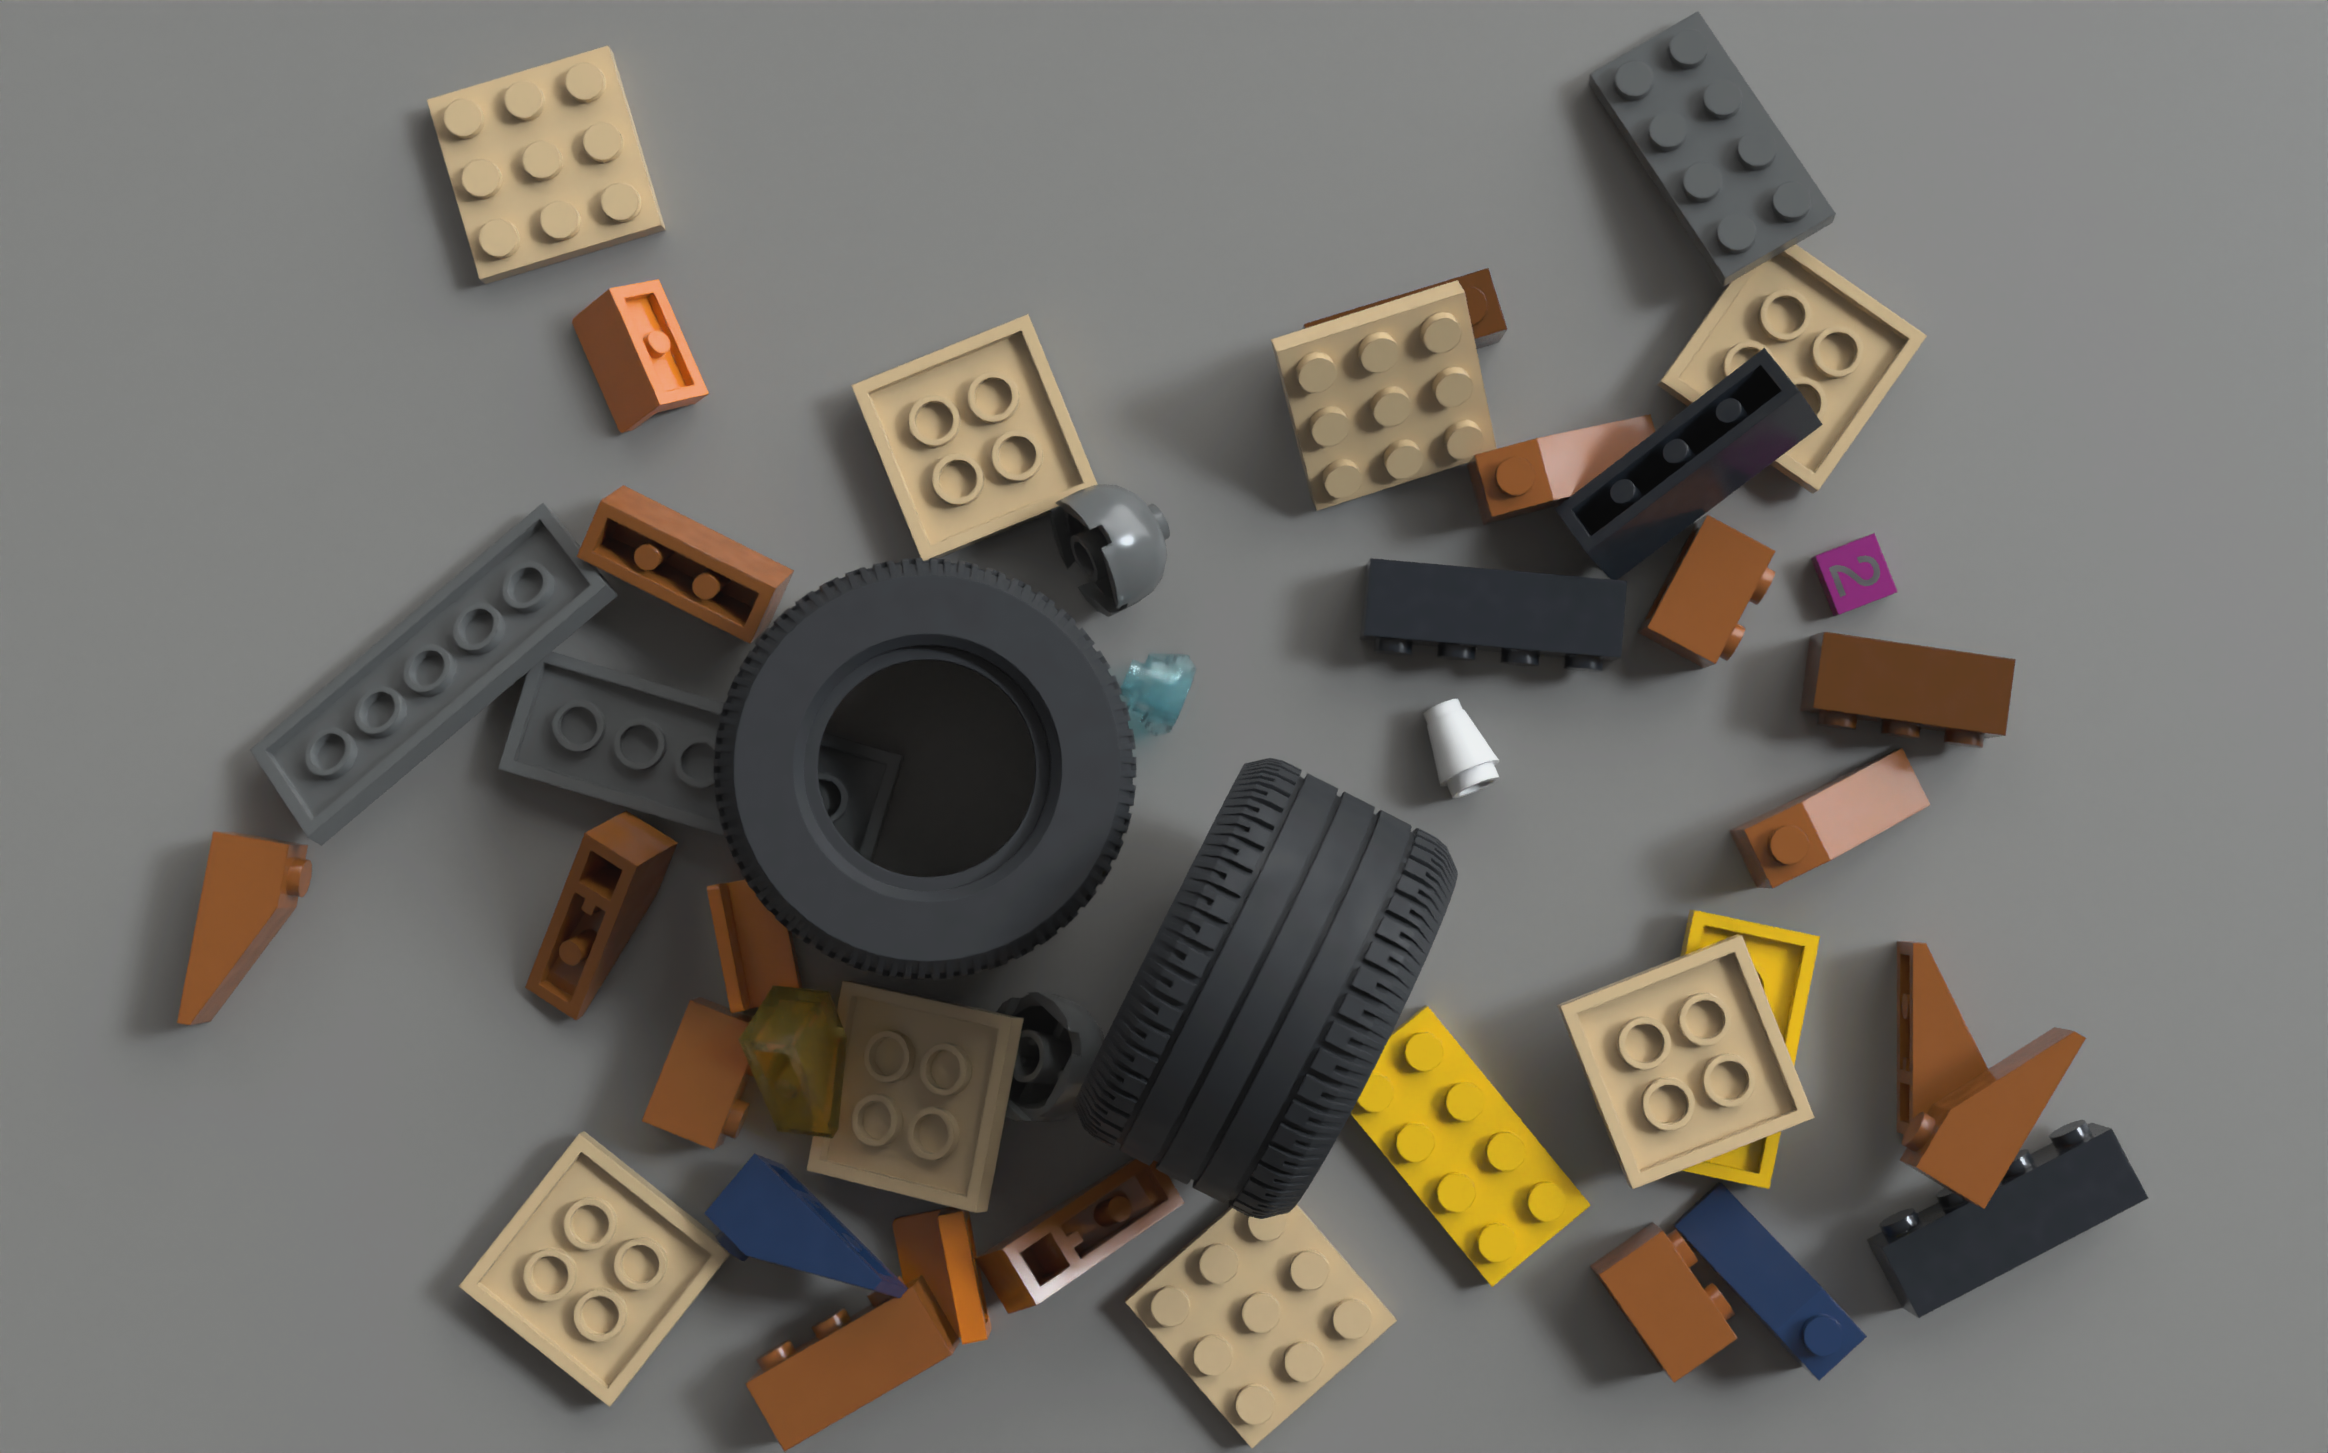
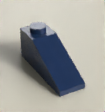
M753 1154L704 1213L721 1230L716 1236L717 1241L730 1254L745 1262L750 1256L775 1265L896 1298H901L908 1289L783 1164L758 1154Z
M1718 1182L1672 1224L1801 1367L1820 1381L1867 1337L1821 1285L1721 1182Z

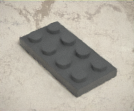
M1698 11L1590 74L1589 86L1723 287L1833 223L1836 213Z

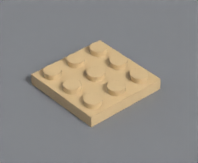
M609 46L427 99L479 279L483 283L495 282L666 230L614 54Z
M1795 244L1727 285L1657 385L1686 406H1689L1765 348L1798 388L1823 424L1770 465L1814 494L1819 491L1927 335Z
M1458 280L1271 339L1310 496L1317 511L1468 463L1476 454L1497 449L1466 295Z
M1029 314L851 385L923 561H929L930 558H941L1050 514L1052 509L1058 507L1057 501L1081 489L1098 485Z
M1737 934L1557 1005L1628 1186L1632 1189L1815 1118L1742 935Z
M842 981L807 1171L974 1213L987 1212L1024 1018L861 982Z
M583 1131L574 1139L459 1287L610 1407L731 1254L717 1241L716 1235Z
M1298 1205L1289 1213L1265 1219L1246 1216L1229 1207L1125 1298V1303L1251 1448H1254L1397 1321L1390 1310Z

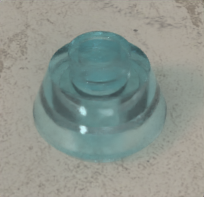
M1149 653L1145 664L1134 659L1130 664L1121 686L1122 694L1120 695L1130 699L1127 705L1129 714L1154 736L1170 733L1179 717L1197 669L1189 655Z

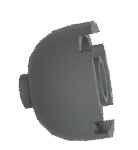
M1098 484L1081 489L1056 502L1058 507L1051 510L1050 519L1059 553L1067 570L1076 561L1083 574L1087 577L1089 583L1079 586L1078 589L1098 612L1110 617L1138 603L1154 591L1163 577L1167 559L1165 540L1170 536L1168 523L1156 505L1150 504L1147 506L1137 494L1118 485Z
M1028 992L1029 994L1023 998L1012 997L1003 1002L996 1011L997 1013L1024 1018L1005 1116L1013 1121L1024 1122L1063 1121L1077 1113L1073 1104L1104 1041L1103 1031L1084 1007L1065 997L1042 992Z

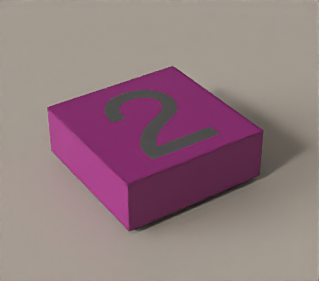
M1875 533L1811 558L1833 616L1898 592Z

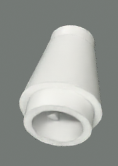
M1458 699L1442 702L1423 713L1428 724L1427 729L1440 786H1448L1452 798H1459L1477 792L1500 778L1495 768L1499 759L1466 711L1462 709Z

